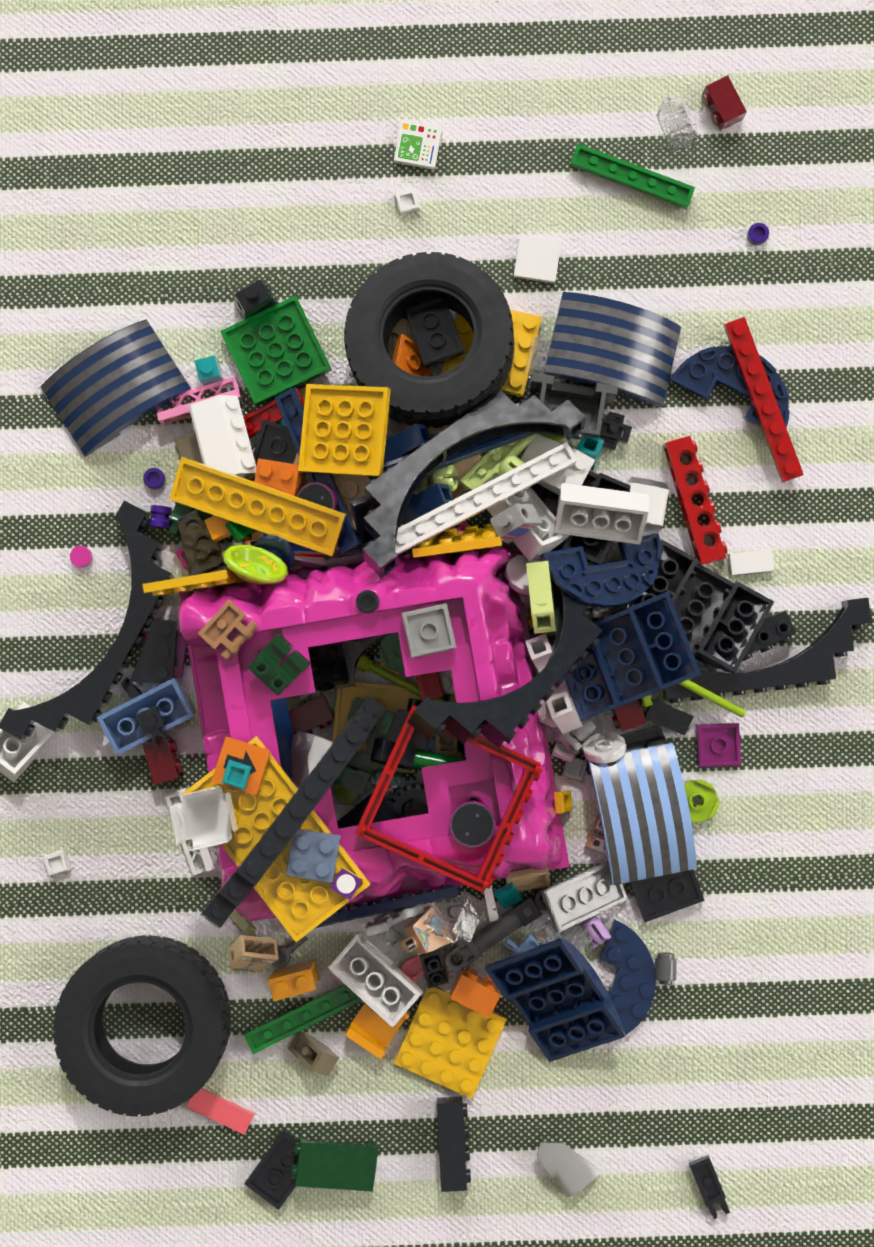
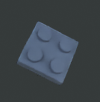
M299 828L292 837L286 875L333 883L341 835Z

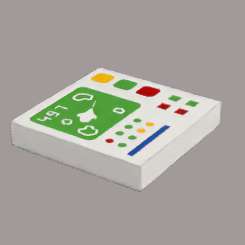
M401 120L394 163L435 170L442 127Z

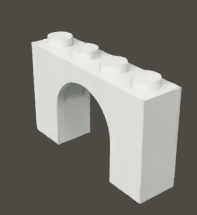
M546 634L525 641L530 657L539 673L545 668L552 653V646ZM565 681L558 689L554 686L552 689L554 693L548 699L547 705L552 719L562 734L583 727Z

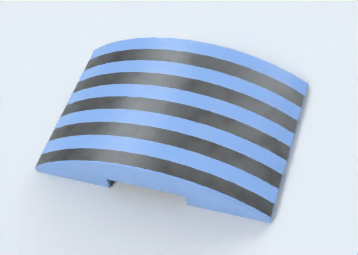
M673 743L628 751L620 759L610 763H595L588 760L605 840L604 845L612 885L697 869L690 812Z

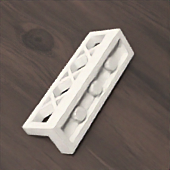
M190 787L165 795L168 808L173 806L172 797L182 795ZM180 796L181 802L183 803L184 799L182 796ZM187 840L181 842L193 876L218 867L211 846L192 850L194 852L192 857L191 852L188 851L191 847L188 846ZM197 854L201 855L205 867L196 869L194 863Z

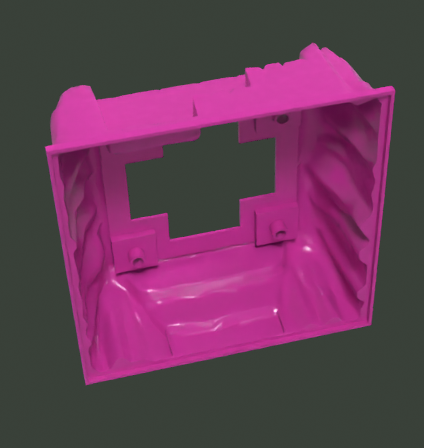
M503 541L502 546L413 558V553L406 556H398L399 566L382 578L365 561L348 564V567L342 565L324 569L323 566L320 570L303 567L294 572L290 569L287 577L282 582L261 585L245 581L179 593V632L184 642L188 644L208 773L216 768L226 736L247 743L258 736L265 747L271 750L272 756L281 766L270 700L316 692L311 662L310 666L293 680L279 696L247 668L278 632L293 645L292 650L278 663L279 665L295 648L310 661L308 647L398 632L405 676L410 677L451 670L457 703L477 702L500 697L530 682L536 676V669L525 642L530 640L524 602L521 603L518 592L509 586V582L505 578L506 566L512 558L516 557L515 552L508 546V543ZM371 590L379 597V607L376 611L367 614L358 609L356 598L360 592ZM230 599L247 615L241 623L247 626L253 620L259 626L253 632L254 635L251 639L247 638L239 647L240 651L226 660L221 653L227 647L221 644L217 649H214L198 635V632ZM447 603L457 649L411 658L401 613ZM235 628L227 638L232 642L240 634V631ZM538 712L534 716L532 714L527 716L530 720L522 730L519 728L515 730L517 735L509 744L507 742L502 744L511 750L540 762V768L543 770L537 782L533 781L530 787L533 793L529 802H524L521 807V811L524 813L519 824L514 823L511 832L514 835L509 846L504 845L501 852L504 854L502 863L499 867L495 866L492 875L495 876L494 880L506 878L509 872L529 868L542 870L547 866L549 871L570 867L561 814H556L554 792H557L546 727L544 723L539 721ZM466 742L464 744L466 760L421 768L429 813L374 822L371 824V827L477 875L525 768ZM331 786L315 806V812L332 834L341 835L340 844L371 883L345 905L397 897L405 893H420L419 890L427 888L438 890L441 889V885L453 883V887L465 885L356 835L355 831L358 825L338 829ZM471 798H477L491 810L495 818L496 827L492 838L486 844L475 848L460 845L454 840L449 827V820L453 810L458 805L468 802ZM218 844L219 864L222 869V887L238 866L222 845ZM254 887L241 904L235 908V911L240 916L251 920V922L276 917Z

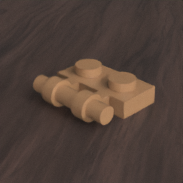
M229 599L198 632V635L214 649H217L221 644L227 647L221 655L228 660L233 654L236 655L240 651L239 647L247 638L251 639L254 635L253 632L259 625L253 620L247 626L241 623L247 615ZM237 628L240 634L231 642L227 637Z

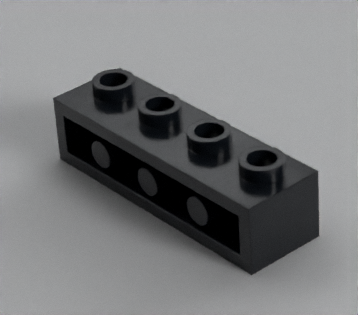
M786 610L765 618L743 661L752 658V653L758 650L763 653L772 649V644L779 642L781 645L792 640L791 636L797 633Z
M462 1096L437 1098L441 1192L467 1191V1183H471V1171L466 1169V1161H470L469 1147H465V1139H469L468 1125H464V1117H468L467 1103H463Z

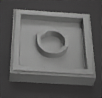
M447 603L401 613L411 658L457 649Z

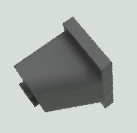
M533 373L530 391L540 393L539 400L551 411L556 405L563 404L569 400L586 416L584 429L572 437L573 439H583V437H599L605 403L613 404L617 396L618 386L597 383L595 388L555 382L554 376Z

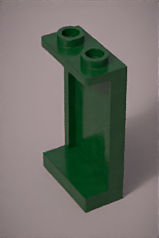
M299 1136V1142L294 1144V1156L297 1157L296 1164L291 1166V1178H294L295 1186L373 1192L378 1145L376 1141L367 1140V1144L305 1140L304 1136Z

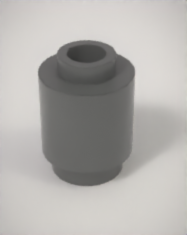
M657 953V958H655V980H659V984L672 985V981L677 980V959H675L674 953Z

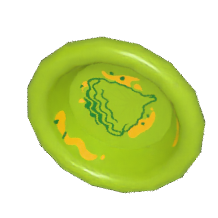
M235 545L229 547L224 552V563L227 567L247 582L261 585L282 582L288 575L285 563L275 554L265 549L251 545Z

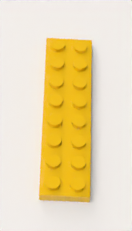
M184 457L180 459L169 500L269 535L279 536L286 541L329 556H334L347 515Z

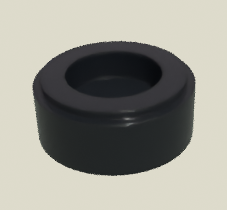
M364 590L358 594L356 605L363 613H373L379 607V597L371 590Z

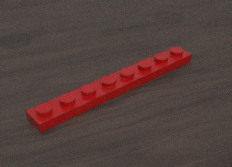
M745 317L725 323L723 325L781 482L784 483L803 476L804 473Z

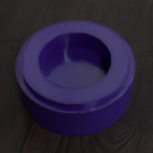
M763 223L753 224L747 232V239L753 245H762L769 237V229Z
M150 468L144 473L143 480L147 487L157 490L164 486L166 477L160 469Z

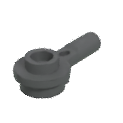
M304 936L298 942L293 940L286 947L277 946L279 960L272 963V965L277 968L287 966L291 960V953L307 941L308 938Z

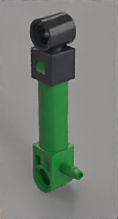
M375 739L370 761L386 765L395 743L385 739ZM407 745L397 768L422 771V767L466 759L420 750L416 746Z

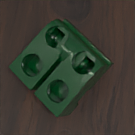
M279 632L247 667L277 696L310 666V661L296 648L280 665L278 664L293 648V645Z

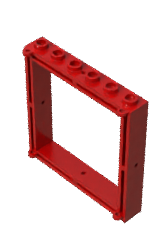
M413 705L355 834L480 892H484L486 888L490 889L495 876L492 875L495 866L499 867L502 863L504 854L501 852L504 845L509 846L514 833L511 830L514 823L519 824L524 812L521 811V807L524 802L528 803L533 790L530 787L533 781L537 782L543 770L540 768L541 763L503 745L498 748L481 735H478L475 740L470 738L467 741L525 768L477 875L371 827L414 731V728L407 723L413 711L417 708V706Z

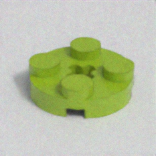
M703 780L686 781L684 788L691 822L698 823L712 818L719 806V799L714 787ZM697 795H700V800L702 801V804H697L696 807H694L693 801L691 800L693 797H697Z

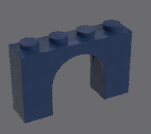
M414 424L387 439L384 463L404 457L407 454H412L422 443L430 441L432 438L426 425ZM437 483L418 494L414 493L403 513L402 524L405 525L454 500L449 485Z

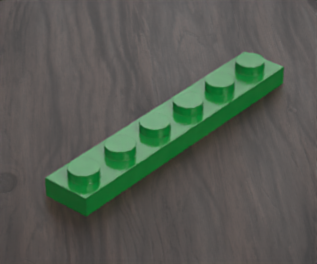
M577 144L570 163L572 167L685 209L688 208L695 190L694 186L581 144Z
M343 984L244 1033V1037L252 1053L255 1054L362 1001V999L348 986Z

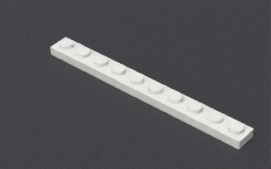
M566 442L399 527L395 552L400 554L566 469L578 461Z

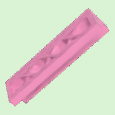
M234 376L186 391L176 398L179 399L178 402L171 401V403L176 405L175 408L165 411L162 408L158 409L157 417L159 422L165 425L191 417L189 406L209 399H201L204 391L207 390L215 392V396H238L239 402H242L243 399L236 377ZM233 383L235 390L221 393L224 385ZM191 396L196 399L195 402L181 405L184 397Z

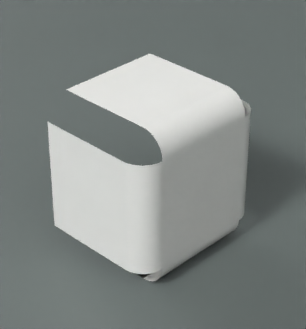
M631 477L627 481L633 482L631 483L630 492L649 495V513L644 529L654 530L658 533L663 527L669 487L664 482ZM644 531L643 535L646 536L657 533Z
M221 786L179 795L183 797L184 802L169 807L176 844L178 845L190 839L193 841V848L188 851L227 843L232 839L231 830L235 832L238 829L230 792L223 793Z

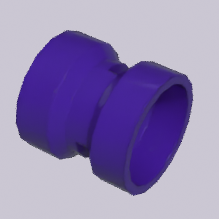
M151 505L150 512L153 516L149 520V527L169 529L170 521L168 516L172 514V508Z

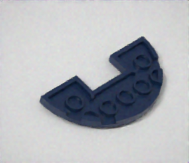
M731 345L713 346L699 351L687 358L676 369L669 380L705 400L708 399L716 382L750 399ZM759 355L787 428L790 414L787 388L784 381L781 380L775 371V367ZM751 404L744 419L761 428L753 404Z
M658 533L642 536L641 544L618 542L623 561L588 567L583 546L546 552L540 557L542 561H548L551 579L570 597L587 605L610 608L632 602L652 585L658 574L657 570L662 557V548Z
M613 919L609 930L611 938L605 940L599 960L618 967L608 994L627 1035L640 1024L650 1009L656 988L655 967L651 954L642 939L630 927Z

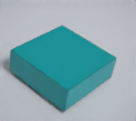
M229 760L221 783L245 790L252 767Z
M512 882L493 891L495 898L504 909L523 900L522 894Z

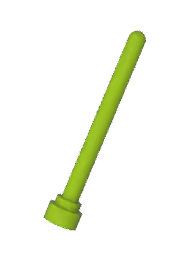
M364 653L359 659L356 666L357 669L363 672L372 671L421 697L417 685L375 664L371 656ZM444 699L433 700V701L447 702V701H445Z
M690 680L679 683V685L739 717L746 716L744 709Z

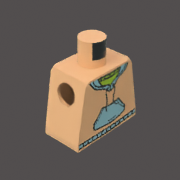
M436 904L425 907V913L416 915L404 927L408 938L401 942V947L406 953L415 949L418 955L425 954L455 941Z

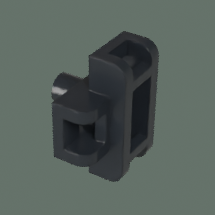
M609 411L607 419L602 418V430H600L599 436L604 440L603 447L615 451L617 442L628 443L632 427L623 424L624 415Z

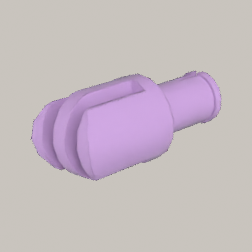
M597 915L580 923V929L593 948L611 938V935Z

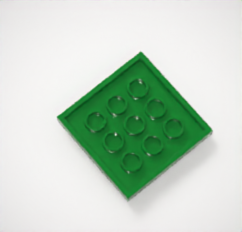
M296 295L220 331L255 406L332 371Z

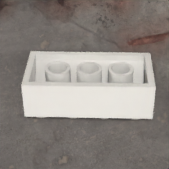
M218 395L191 404L189 410L203 464L251 480L256 473V464L238 396Z
M562 483L554 533L641 544L649 513V495Z
M531 487L487 509L494 517L514 504L534 505L542 524L513 540L529 562L541 558L540 556L543 553L552 551L569 537L566 534L554 533L556 517Z
M361 933L352 939L328 968L392 1028L424 992Z

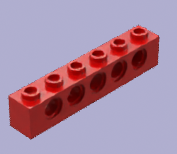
M691 435L666 442L663 445V449L695 558L698 559L697 563L704 565L726 558L728 550L726 543L721 541L719 534L722 533L719 521L715 520L713 514L716 510L713 501H710L708 497L710 492L708 482L703 480V465L696 456L698 452L695 440L691 439ZM680 456H687L689 465H683L680 462ZM686 476L694 477L695 485H688L686 483ZM696 495L701 499L700 506L692 503V496ZM698 516H704L707 519L706 526H701L698 523ZM705 536L712 538L713 544L711 547L704 544L703 539Z

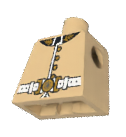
M240 935L228 950L230 969L234 972H258L279 960L276 939Z

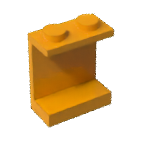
M315 959L275 969L268 979L273 1002L315 991V982L320 981Z
M364 1003L347 1028L345 1036L381 1060L394 1035L404 1020L409 1018L410 1011L408 1010L392 1028L373 1009Z

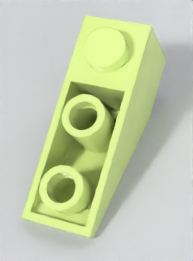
M548 561L526 563L534 634L556 631L549 563Z

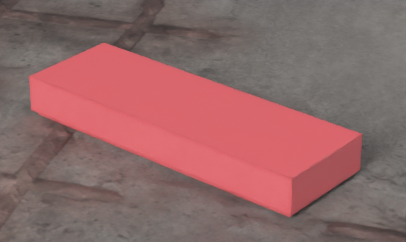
M203 1088L190 1098L187 1108L245 1135L255 1114Z

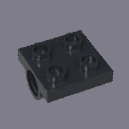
M342 642L308 647L314 686L317 690L327 691L339 684H348L349 676Z
M661 725L620 734L625 740L626 752L667 744Z

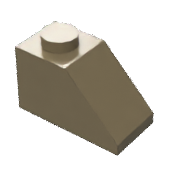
M303 1031L296 1033L288 1047L311 1072L325 1076L330 1075L339 1059L327 1045Z

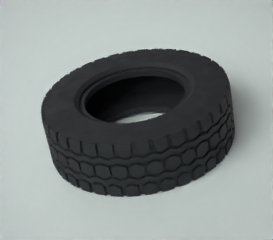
M441 252L409 254L402 256L400 260L397 258L390 261L387 266L383 265L377 270L376 274L373 273L366 279V284L363 283L358 289V295L354 296L350 304L351 308L348 309L344 328L345 352L358 386L388 387L391 389L388 417L391 416V419L400 423L404 422L405 425L409 426L421 424L426 425L428 428L430 426L440 428L444 425H451L457 418H462L468 414L471 408L482 404L489 395L496 394L502 389V385L504 386L509 376L508 373L511 371L514 358L513 319L508 302L500 287L479 266L473 262L470 264L469 260L462 257L456 258L455 255L445 253V255ZM444 294L449 309L461 315L472 328L474 337L470 351L458 366L444 374L430 377L410 374L399 368L388 355V342L392 330L406 315L405 307Z
M155 935L134 936L133 938L129 937L116 941L100 950L82 964L74 975L71 976L60 995V1002L57 1003L56 1016L53 1023V1030H55L53 1032L54 1045L56 1044L55 1052L57 1059H60L59 1064L63 1073L66 1072V1078L71 1085L74 1084L76 1086L75 1089L82 1096H86L85 1099L94 1105L95 1103L98 1104L99 1108L106 1111L112 1110V1113L126 1114V1116L135 1117L141 1114V1117L151 1116L154 1113L160 1114L168 1111V1109L172 1110L198 1093L217 1068L226 1050L231 1030V1009L228 1003V994L224 989L225 986L221 977L217 976L218 972L213 965L210 966V962L203 955L200 956L197 950L187 947V944L178 940L174 941L172 938L164 936L161 938ZM131 983H148L164 989L176 1000L185 1021L184 1042L176 1055L156 1064H139L125 1059L114 1050L104 1031L103 1014L106 1002L115 989Z

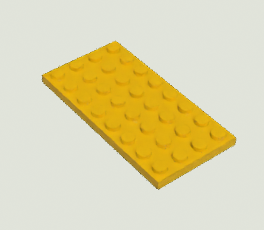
M258 736L248 742L266 748ZM271 753L257 795L211 782L216 768L182 793L186 794L221 786L223 793L230 792L238 829L235 832L231 830L232 839L221 845L237 866L240 865L298 790ZM314 809L299 827L300 829L332 834ZM291 838L254 889L293 940L298 942L350 900L330 889L333 884L331 882L286 875L292 842ZM339 844L334 880L342 867L363 878L351 898L353 899L371 883L342 845Z

